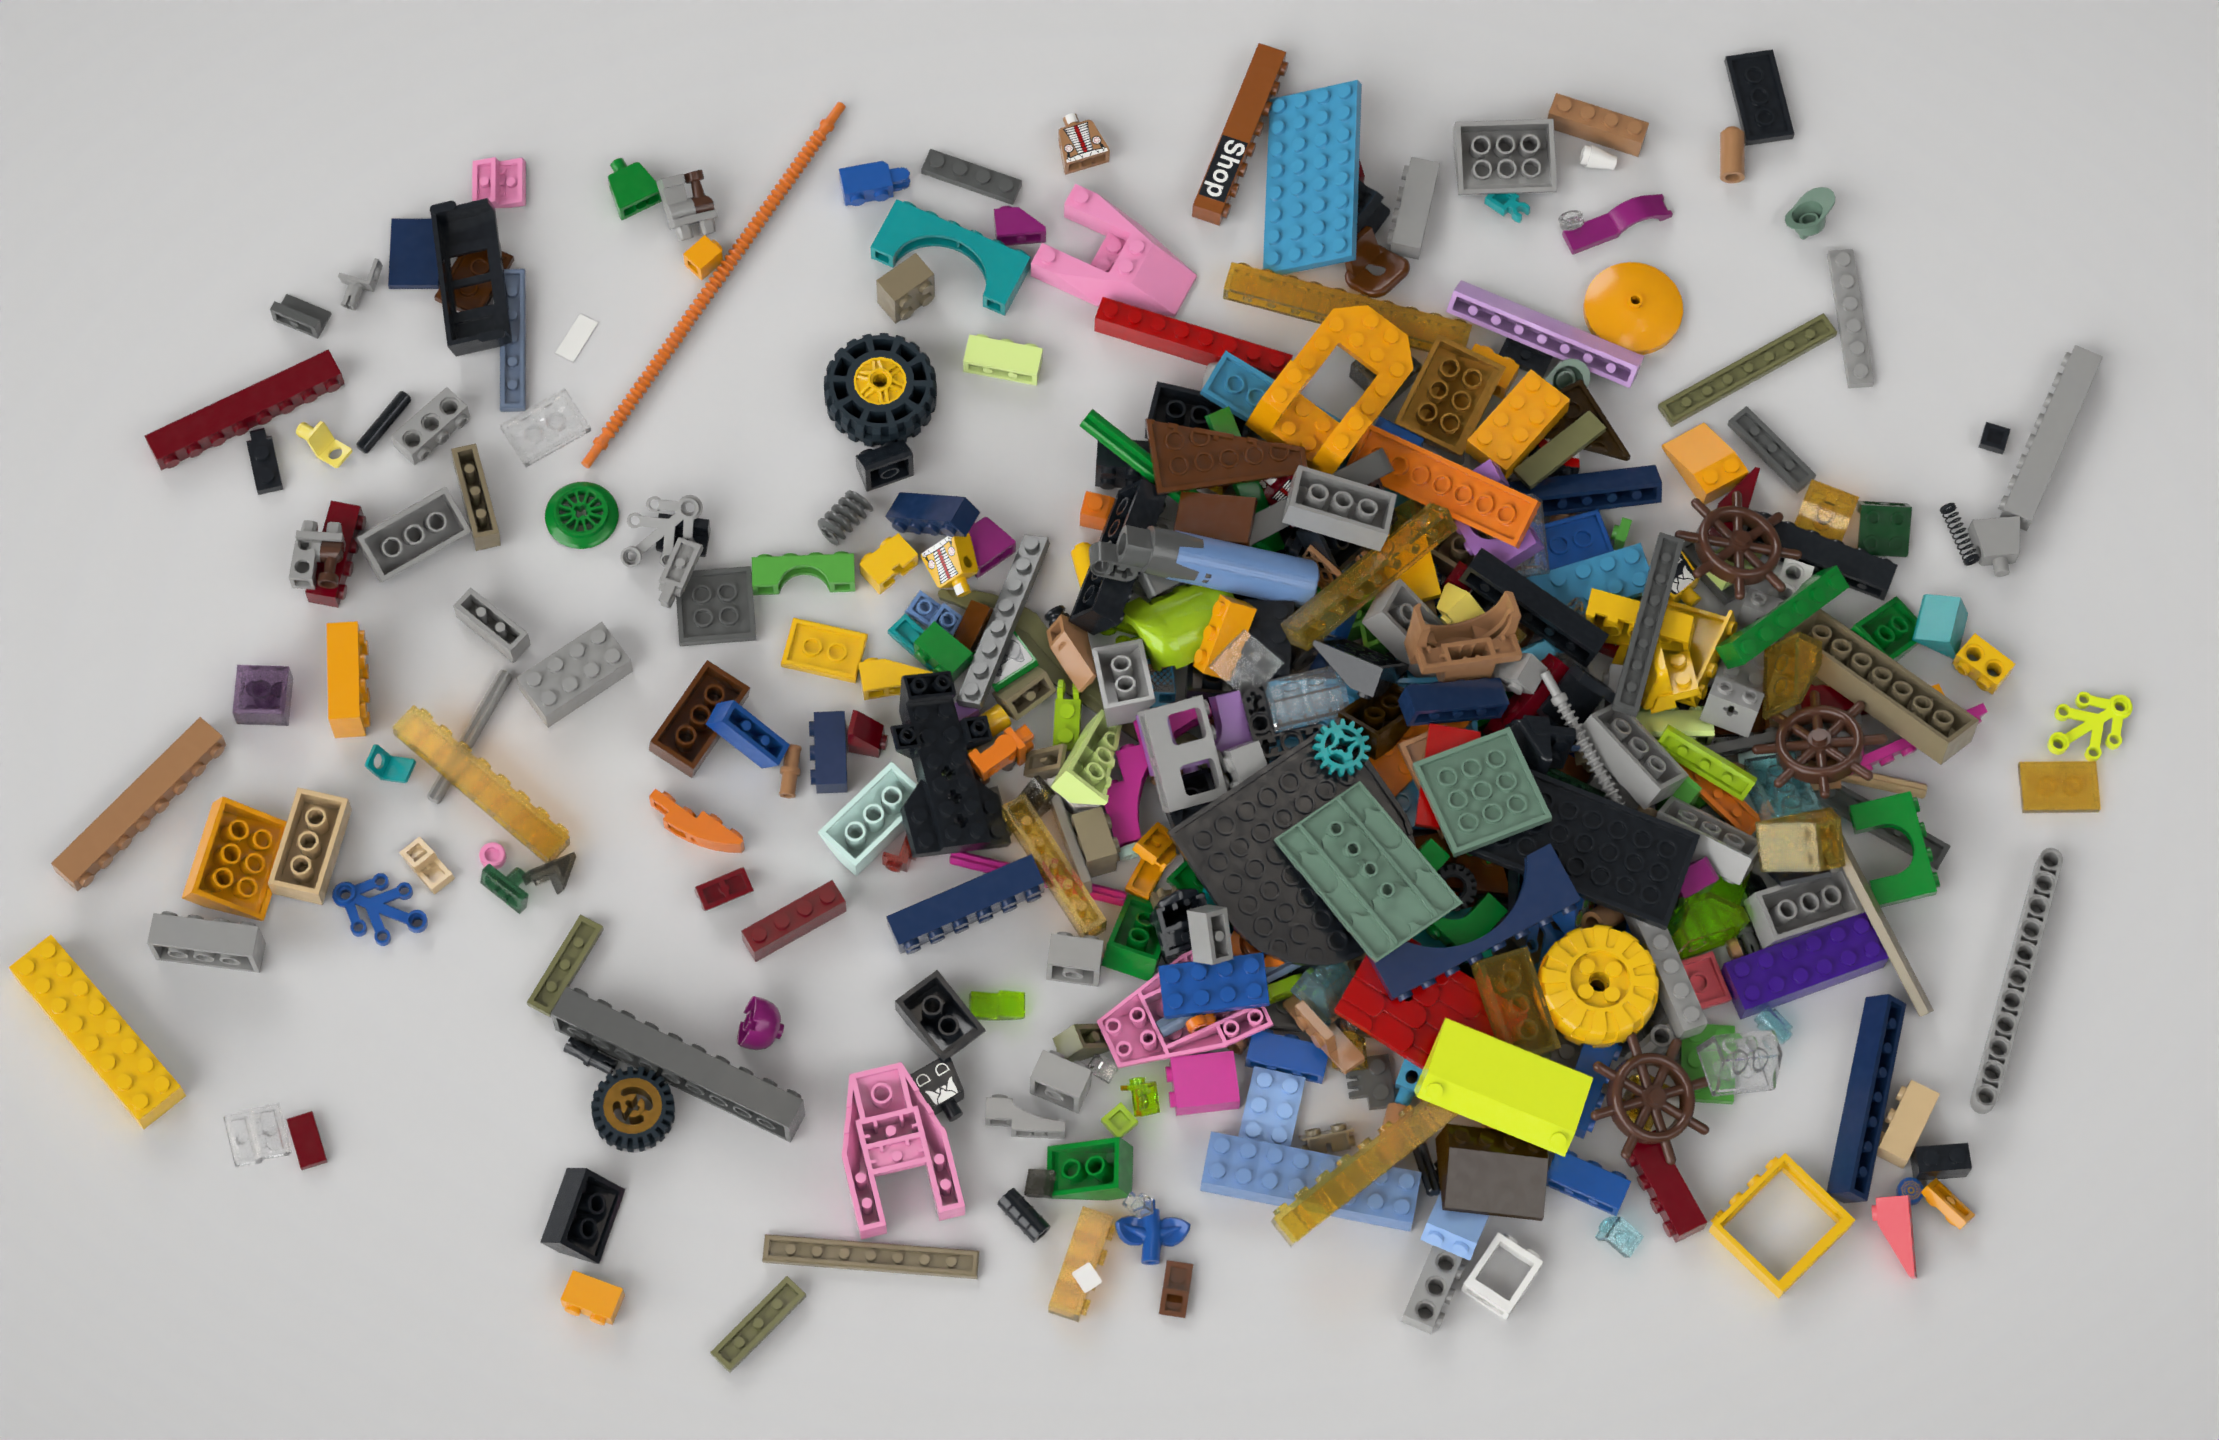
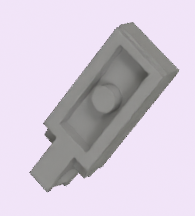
M681 537L677 539L659 579V591H662L658 600L661 606L671 608L676 596L681 597L703 551L702 544Z

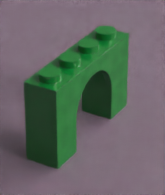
M1911 791L1850 805L1848 811L1854 834L1880 828H1892L1903 833L1912 846V861L1904 871L1869 881L1868 884L1880 907L1936 895L1940 882L1937 872L1932 873L1930 863L1933 862L1931 848L1925 847L1923 838L1927 837L1924 822L1919 823L1917 813L1920 812L1917 797L1912 798Z
M1433 839L1427 840L1418 849L1436 871L1450 857ZM1487 893L1474 904L1463 918L1452 920L1442 917L1427 927L1426 932L1433 939L1440 940L1446 947L1463 945L1489 933L1508 910L1490 893Z

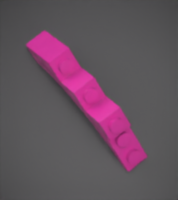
M1195 708L1168 716L1175 740L1199 725ZM1211 709L1210 714H1208V719L1212 716ZM1137 720L1133 722L1139 745L1126 744L1120 747L1119 751H1115L1123 781H1111V786L1107 791V795H1109L1108 803L1104 805L1106 814H1109L1113 828L1111 830L1113 837H1117L1120 848L1138 842L1142 838L1139 827V805L1149 770Z

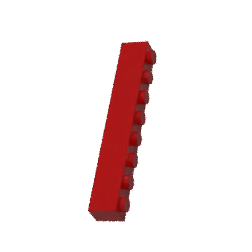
M1102 297L1095 316L1094 331L1206 366L1211 362H1219L1226 350L1275 380L1289 361L1293 359V355L1106 297Z

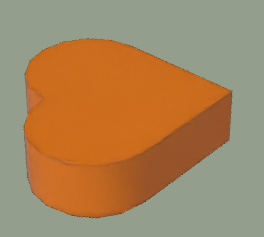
M1214 1013L1197 1015L1189 1019L1185 1025L1189 1034H1192L1218 1021Z

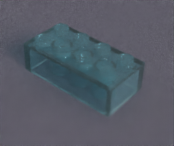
M1789 752V754L1796 760L1797 756L1795 752ZM1776 754L1744 759V770L1757 777L1755 785L1748 794L1772 845L1783 846L1824 839L1825 813L1811 784L1792 777L1783 787L1776 788L1774 780L1784 771L1777 760Z

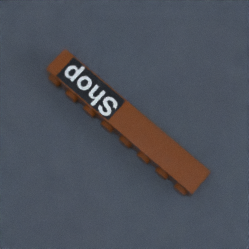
M1258 43L1193 203L1192 217L1220 226L1223 218L1227 219L1231 209L1229 201L1231 197H1236L1240 184L1237 181L1239 177H1244L1248 166V163H1245L1248 156L1252 157L1256 147L1254 139L1256 136L1260 137L1264 127L1262 119L1264 116L1268 117L1272 107L1270 99L1272 95L1277 96L1280 88L1279 77L1280 75L1285 76L1289 63L1285 61V51Z

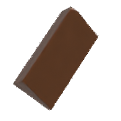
M971 600L953 637L972 653L975 652L993 609Z

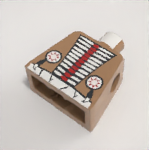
M1071 113L1063 118L1065 127L1058 130V142L1065 175L1109 162V147L1093 121L1079 122L1077 114Z

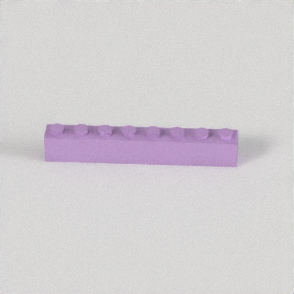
M1462 280L1454 289L1446 312L1558 359H1579L1586 364L1590 372L1628 388L1632 386L1645 357Z

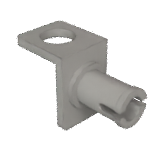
M374 259L367 280L339 273L338 277L341 282L348 285L341 306L347 309L351 307V310H356L362 290L374 292L383 267L379 259Z

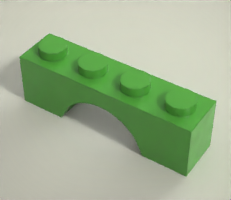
M845 551L825 555L819 552H813L809 555L787 553L783 556L761 554L757 557H752L753 595H777L788 580L799 575H811L819 578L825 583L829 592H855L854 553L849 554Z

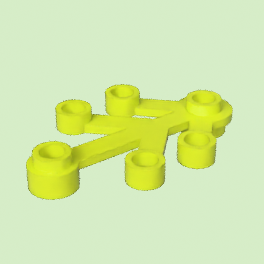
M2080 692L2075 698L2076 706L2080 709H2086L2090 705L2105 709L2104 711L2096 714L2070 708L2066 704L2057 706L2054 712L2057 720L2066 721L2069 718L2084 723L2066 734L2062 732L2053 733L2047 742L2049 751L2053 754L2061 755L2066 752L2070 743L2092 731L2090 744L2084 753L2086 760L2089 762H2096L2102 754L2100 744L2103 726L2111 718V733L2105 739V745L2111 750L2119 748L2122 743L2121 729L2123 719L2128 718L2133 710L2132 702L2125 695H2114L2110 699L2092 696L2088 692ZM2079 698H2086L2087 703H2082ZM2120 705L2123 711H2118L2115 706ZM2059 710H2065L2067 715H2061ZM2110 738H2115L2118 743H2111ZM2053 743H2059L2061 745V748L2058 749L2054 747ZM2089 751H2095L2097 753V756H2091L2089 754Z

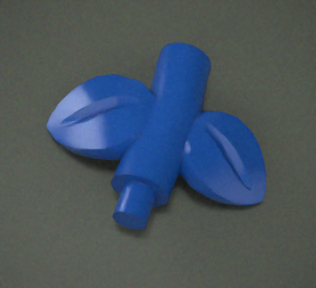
M1145 1199V1209L1141 1210V1218L1125 1216L1115 1223L1117 1234L1125 1244L1130 1246L1143 1244L1141 1263L1145 1265L1159 1264L1161 1245L1168 1247L1178 1245L1186 1237L1191 1226L1187 1221L1176 1217H1166L1160 1220L1159 1209L1155 1208V1199Z

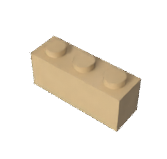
M1913 1080L1909 1082L1907 1087L1901 1086L1895 1098L1900 1102L1896 1110L1890 1109L1884 1121L1889 1125L1885 1132L1881 1131L1877 1151L1878 1157L1902 1169L1905 1167L1940 1093Z

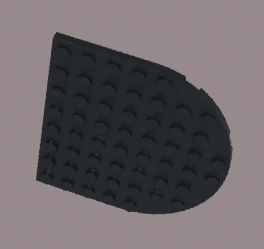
M1340 717L1334 720L1336 725L1339 724ZM1321 730L1167 832L1215 904L1227 907L1229 924L1246 942L1272 958L1308 967H1322L1348 962L1364 955L1365 952L1323 899L1318 896L1299 870L1297 871L1275 843L1274 839L1361 781L1416 847L1413 829L1406 813L1369 759L1367 762L1360 761L1363 765L1362 769L1359 771L1354 767V774L1351 776L1347 773V770L1342 777H1339L1336 770L1331 775L1328 774V766L1320 768L1323 761L1321 759H1314L1319 751L1313 750L1312 747L1314 744L1319 743L1314 738L1316 734H1322ZM1343 732L1345 735H1347V736H1349V737H1353L1352 735H1350V734H1348V733H1346V732ZM1330 735L1327 737L1325 741V748H1327L1332 743L1330 740ZM1339 743L1334 750L1342 749L1345 752L1349 746H1341ZM1358 748L1352 751L1353 761L1358 755ZM1331 758L1332 761H1334L1335 763L1340 764L1339 761H1337V760Z

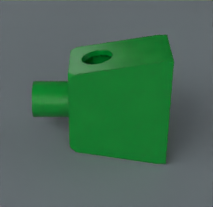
M618 158L610 164L614 173L608 176V183L621 220L662 202L656 181L639 162L627 166L623 158Z

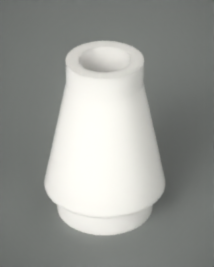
M1592 144L1590 146H1583L1579 159V164L1584 165V168L1614 170L1617 162V156Z

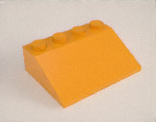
M221 797L214 801L182 899L205 908L264 921L272 896L268 881L287 822L226 797Z

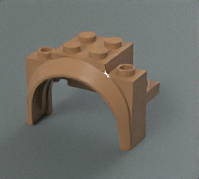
M1505 591L1498 603L1487 612L1475 618L1448 625L1426 624L1420 610L1421 603H1418L1413 608L1404 646L1410 664H1418L1422 675L1436 673L1438 681L1443 683L1455 682L1460 679L1466 681L1478 680L1484 677L1490 679L1496 664L1520 661L1522 658V652L1515 634L1521 614L1513 592Z

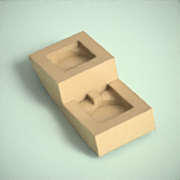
M420 836L399 852L406 863L434 895L455 879L452 872L437 858L435 852Z

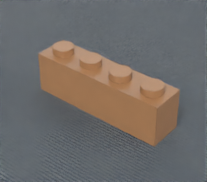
M1558 93L1555 94L1547 118L1554 120V130L1636 157H1639L1649 126L1648 122Z

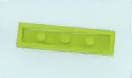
M1669 724L1657 740L1675 761L1742 802L1757 781V777Z

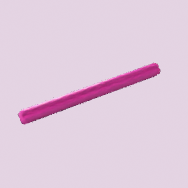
M968 852L951 853L949 862L952 865L984 873L1009 864L1008 862ZM1039 870L1045 888L1118 906H1123L1127 897L1125 891L1093 883L1092 893L1083 895L1077 879Z

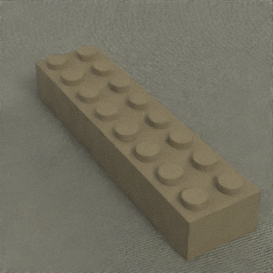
M1822 609L1816 611L1785 634L1780 648L1782 653L1854 704L1857 701H1863L1865 703V712L1940 765L1972 741L1979 719Z

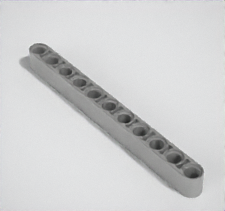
M2055 848L2043 850L2034 865L1970 1098L1971 1108L1979 1114L1990 1112L2000 1095L2063 863L2062 854ZM2048 859L2052 861L2054 866H2047L2043 860ZM2037 883H2044L2048 890L2040 889ZM2030 906L2039 907L2042 913L2033 912ZM2024 929L2032 930L2035 936H2028ZM2018 953H2025L2028 956L2029 960L2021 959L2018 956ZM2011 976H2018L2022 980V984L2015 983ZM2005 1000H2012L2016 1007L2007 1006ZM1998 1023L2006 1024L2010 1031L2001 1030ZM1992 1047L2000 1048L2003 1055L1995 1054L1992 1051ZM1985 1071L1994 1072L1997 1079L1988 1078ZM1979 1095H1986L1990 1103H1983L1979 1099Z

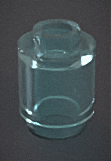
M1769 1006L1762 1010L1754 1019L1758 1024L1757 1028L1774 1045L1778 1042L1783 1045L1793 1035L1790 1032L1793 1026L1776 1009L1772 1010Z

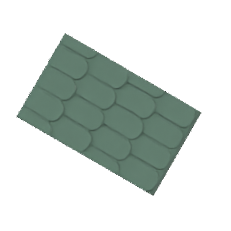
M1361 781L1274 839L1275 843L1297 871L1299 870L1318 896L1323 899L1346 930L1351 933L1375 963L1463 903Z

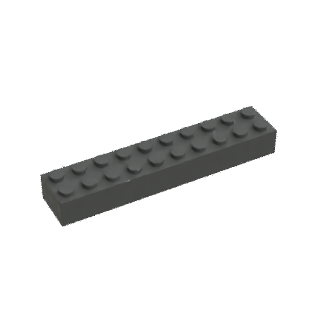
M568 987L565 988L551 1013L556 1031L569 1037H574L590 1047L595 1046L598 1048V1051L636 1069L644 1067L646 1072L652 1070L657 1077L661 1076L665 1083L791 1143L805 1117L804 1101L799 1093L791 1089L784 1091L768 1078L761 1080L753 1076L754 1073L745 1067L740 1066L738 1069L730 1065V1061L722 1056L716 1055V1057L707 1054V1051L699 1045L692 1044L690 1046L683 1043V1039L676 1034L668 1033L667 1035L658 1031L659 1028L653 1023L647 1021L641 1023L635 1020L636 1017L625 1010L618 1012L612 1009L611 1004L602 999L595 1001L579 988H574V990Z

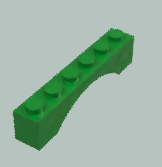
M1837 565L1820 570L1802 583L1800 588L1783 603L1752 624L1731 635L1716 646L1715 649L1727 669L1745 665L1848 589L1849 585Z

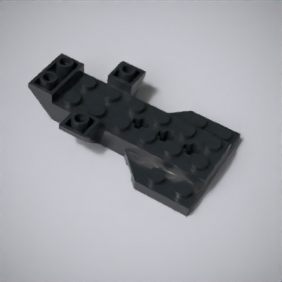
M951 671L902 676L899 704L902 725L890 727L896 752L912 759L918 782L900 809L913 858L1008 847L1011 844L999 795L974 778L967 752L993 740L987 716L963 718L959 722L953 700L957 694Z

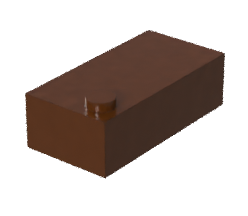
M707 660L651 739L649 751L693 778L721 737L706 725L716 704L734 700L742 706L749 697L750 687Z

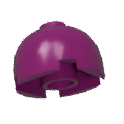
M752 996L744 1010V1013L747 1014L744 1022L741 1021L739 1025L737 1044L750 1050H762L771 1046L776 1038H781L784 1024L780 1023V1012L772 1002L764 998Z

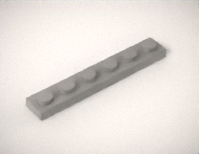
M1853 249L1828 251L1827 258L1848 388L1873 387L1874 377Z

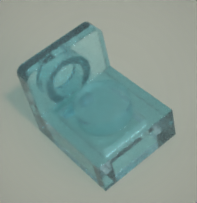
M1608 1217L1604 1219L1599 1225V1232L1595 1236L1598 1241L1609 1243L1624 1258L1631 1257L1644 1237L1623 1217Z

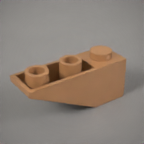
M1061 614L1046 631L1049 646L1078 691L1082 693L1088 685L1094 682L1097 676L1088 633L1069 622V617Z

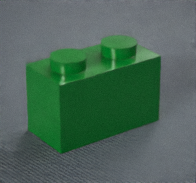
M935 621L914 641L915 657L923 664L928 663L934 668V672L951 671L953 682L972 663L973 653Z

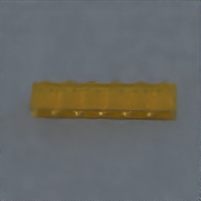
M1025 793L1002 806V817L1027 856L1032 854L1043 881L1078 935L1083 938L1085 935L1097 936L1106 931V918Z

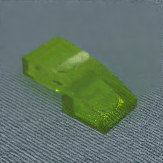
M999 990L998 993L971 991L969 994V1010L977 1020L1024 1019L1025 992Z

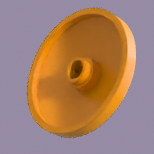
M1626 262L1606 268L1592 280L1586 291L1583 314L1586 325L1592 335L1640 355H1646L1660 350L1674 338L1683 317V302L1677 286L1665 273L1647 264Z

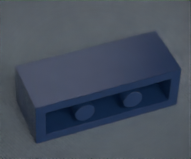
M845 711L814 712V721H809V737H814L815 745H810V761H815V769H810L811 785H816L817 794L848 792Z

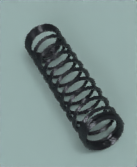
M1955 503L1945 504L1940 508V512L1943 514L1942 517L1946 518L1945 523L1948 524L1947 528L1953 534L1952 538L1956 539L1954 543L1958 545L1959 554L1963 555V563L1966 566L1975 564L1980 560L1979 554H1972L1976 549H1971L1965 554L1961 553L1962 550L1969 549L1974 544L1971 543L1961 549L1959 548L1960 545L1970 542L1971 538L1956 543L1958 539L1967 537L1969 533H1964L1954 538L1955 534L1964 532L1966 528H1961L1955 533L1951 532L1952 529L1959 528L1964 523L1961 522L1953 527H1949L1950 524L1960 521L1961 517L1955 518L1950 522L1946 521L1948 518L1957 516L1959 512H1954L1948 517L1944 516V514L1955 511L1957 507Z

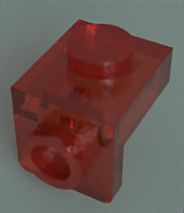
M907 834L899 856L883 852L882 864L890 871L907 872L911 860L916 861L917 859L912 857Z

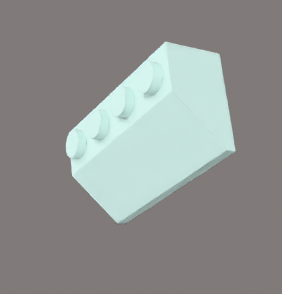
M891 761L818 831V834L835 857L855 876L864 870L905 830L900 809L917 784Z

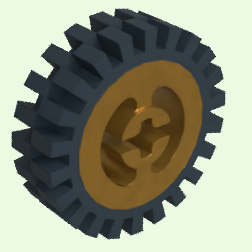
M633 1066L627 1067V1071L623 1072L621 1068L617 1069L615 1075L608 1074L606 1081H601L598 1084V1090H595L593 1094L591 1109L595 1129L598 1130L599 1136L602 1139H606L608 1145H615L617 1150L622 1151L623 1148H626L628 1152L634 1153V1149H639L642 1152L645 1151L647 1146L653 1148L658 1140L662 1142L665 1139V1133L669 1134L671 1124L674 1123L675 1105L669 1085L665 1084L661 1076L657 1077L654 1071L646 1072L644 1067L633 1070ZM636 1094L646 1097L651 1102L652 1109L646 1110L644 1100L640 1098L638 1101ZM637 1105L638 1111L633 1110L629 1115L628 1108L633 1109ZM620 1108L624 1121L629 1117L631 1125L619 1121L614 1114V1110Z

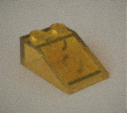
M1798 632L1764 650L1763 693L1765 695L1763 698L1762 718L1768 719L1802 703L1822 665V641Z

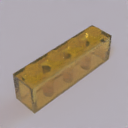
M1084 1206L1082 1207L1048 1305L1049 1313L1079 1322L1081 1315H1087L1091 1300L1087 1299L1089 1291L1087 1293L1083 1292L1073 1277L1072 1272L1088 1262L1091 1263L1095 1271H1097L1098 1265H1104L1108 1253L1107 1250H1104L1106 1241H1112L1116 1230L1115 1225H1112L1113 1216Z

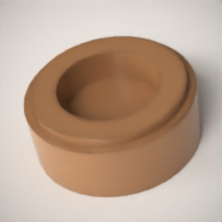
M1735 937L1726 940L1725 946L1731 960L1744 956Z

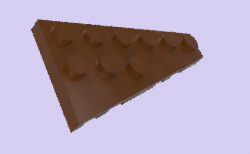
M1145 419L1157 495L1294 476L1298 465L1308 467L1305 447L1278 442L1272 443L1251 437H1239L1229 433Z

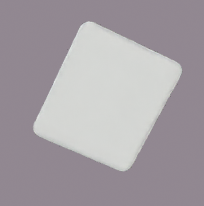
M1089 1262L1072 1272L1073 1277L1084 1293L1102 1283L1101 1278Z

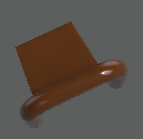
M1366 225L1357 234L1356 260L1345 262L1347 270L1345 281L1351 289L1370 298H1379L1388 294L1408 275L1410 264L1406 258L1378 245L1373 229ZM1370 264L1383 267L1386 271L1382 275L1376 276L1365 267Z

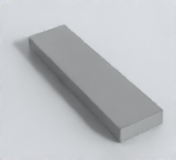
M1059 794L1050 796L1051 810L1083 895L1092 893V879L1062 798Z

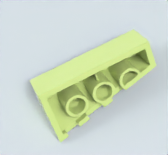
M1101 709L1083 729L1053 781L1051 788L1070 803L1106 805L1109 797L1107 791L1112 781L1110 777L1111 770L1116 760L1114 759V753L1118 749L1122 725L1107 727L1104 710Z

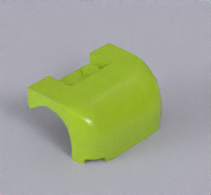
M1187 583L1186 585L1177 586L1166 595L1154 597L1149 603L1141 597L1126 603L1123 610L1125 615L1122 623L1124 626L1131 624L1143 640L1154 670L1160 672L1162 670L1161 667L1174 665L1176 669H1179L1194 662L1195 653L1200 649L1204 630L1210 622L1213 606L1218 601L1220 594L1234 598L1233 593Z

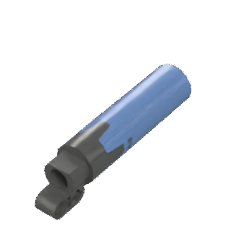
M1125 525L1119 534L1117 545L1107 542H1096L1089 548L1091 572L1100 577L1127 582L1135 579L1138 572L1262 600L1295 601V607L1303 609L1313 602L1320 578L1318 565L1313 560L1156 526H1149L1147 529Z

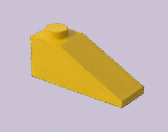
M868 658L863 662H859V674L864 700L900 695L901 677L904 675L933 673L887 659Z

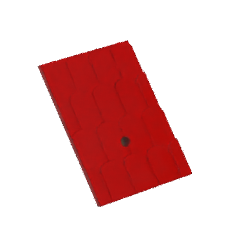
M1412 938L1407 941L1422 946L1421 943ZM1367 955L1334 1009L1337 1015L1422 1070L1445 1017L1510 1044L1514 1043L1528 1018V1015L1520 1008L1495 994L1491 989L1462 971H1458L1449 977H1446L1445 974L1436 977V984L1424 990L1419 986L1412 990L1413 996L1402 1002H1399L1398 998L1391 1001Z

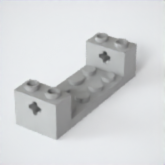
M1749 587L1736 621L1738 623L1736 632L1760 619L1785 600ZM1784 636L1745 665L1727 669L1723 660H1721L1699 720L1748 738L1780 653Z

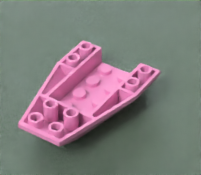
M1192 950L1182 954L1170 964L1193 962ZM1159 973L1097 1020V1024L1118 1069L1170 1059V1057L1226 1048L1274 1026L1266 1008L1257 1007L1214 1013L1218 1022L1192 1034H1189L1187 1028L1184 1027L1163 1038L1155 1023L1164 1017Z

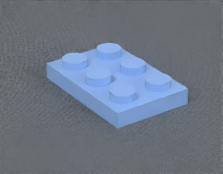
M1254 1066L1238 1137L1291 1147L1306 1077Z

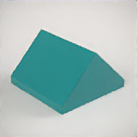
M1923 595L1912 641L1954 659L1960 650L1968 612L1961 597Z

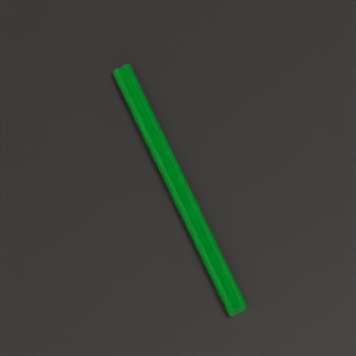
M1092 409L1079 426L1155 485L1150 453ZM1197 490L1183 491L1199 493ZM1181 492L1167 494L1179 504ZM1262 541L1250 546L1275 552ZM1318 586L1315 598L1309 606L1325 598L1332 600V598Z

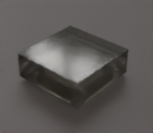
M1028 1169L1024 1195L1033 1198H1052L1056 1172L1044 1169Z

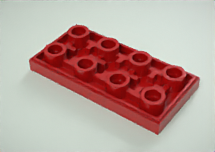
M1429 723L1424 759L1481 738V732ZM1420 785L1414 826L1441 830Z

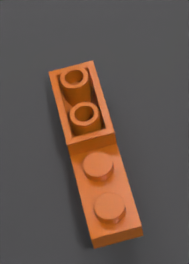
M655 789L650 794L651 806L665 815L663 818L664 828L676 836L700 847L715 851L742 853L745 850L743 836L733 828L729 830L723 826L722 820L715 814L711 813L708 815L702 811L695 818L696 814L686 806L682 808L675 803L676 800L665 791L661 793Z

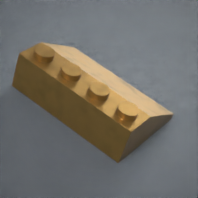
M1438 334L1394 424L1424 438V443L1462 457L1466 449L1467 439L1474 433L1506 367Z

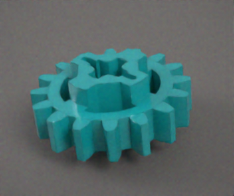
M1341 719L1339 724L1336 725L1335 721L1332 720L1329 723V728L1323 725L1320 729L1322 734H1316L1314 738L1319 742L1312 747L1313 750L1319 751L1314 759H1321L1323 762L1320 768L1328 766V774L1330 775L1336 770L1339 777H1342L1347 770V773L1351 776L1354 774V767L1359 771L1362 769L1363 765L1360 761L1367 762L1369 759L1364 754L1371 749V746L1364 744L1369 739V736L1362 737L1361 732L1364 728L1360 727L1356 730L1354 728V721L1349 725H1345V720ZM1343 732H1346L1352 735L1353 737H1349L1345 735ZM1330 735V740L1332 743L1327 748H1325V741L1327 737ZM1339 743L1341 746H1349L1345 750V752H1343L1342 749H1334L1338 746ZM1358 748V755L1353 761L1352 751ZM1331 758H1333V759L1339 761L1340 764L1335 763L1334 761L1331 760Z

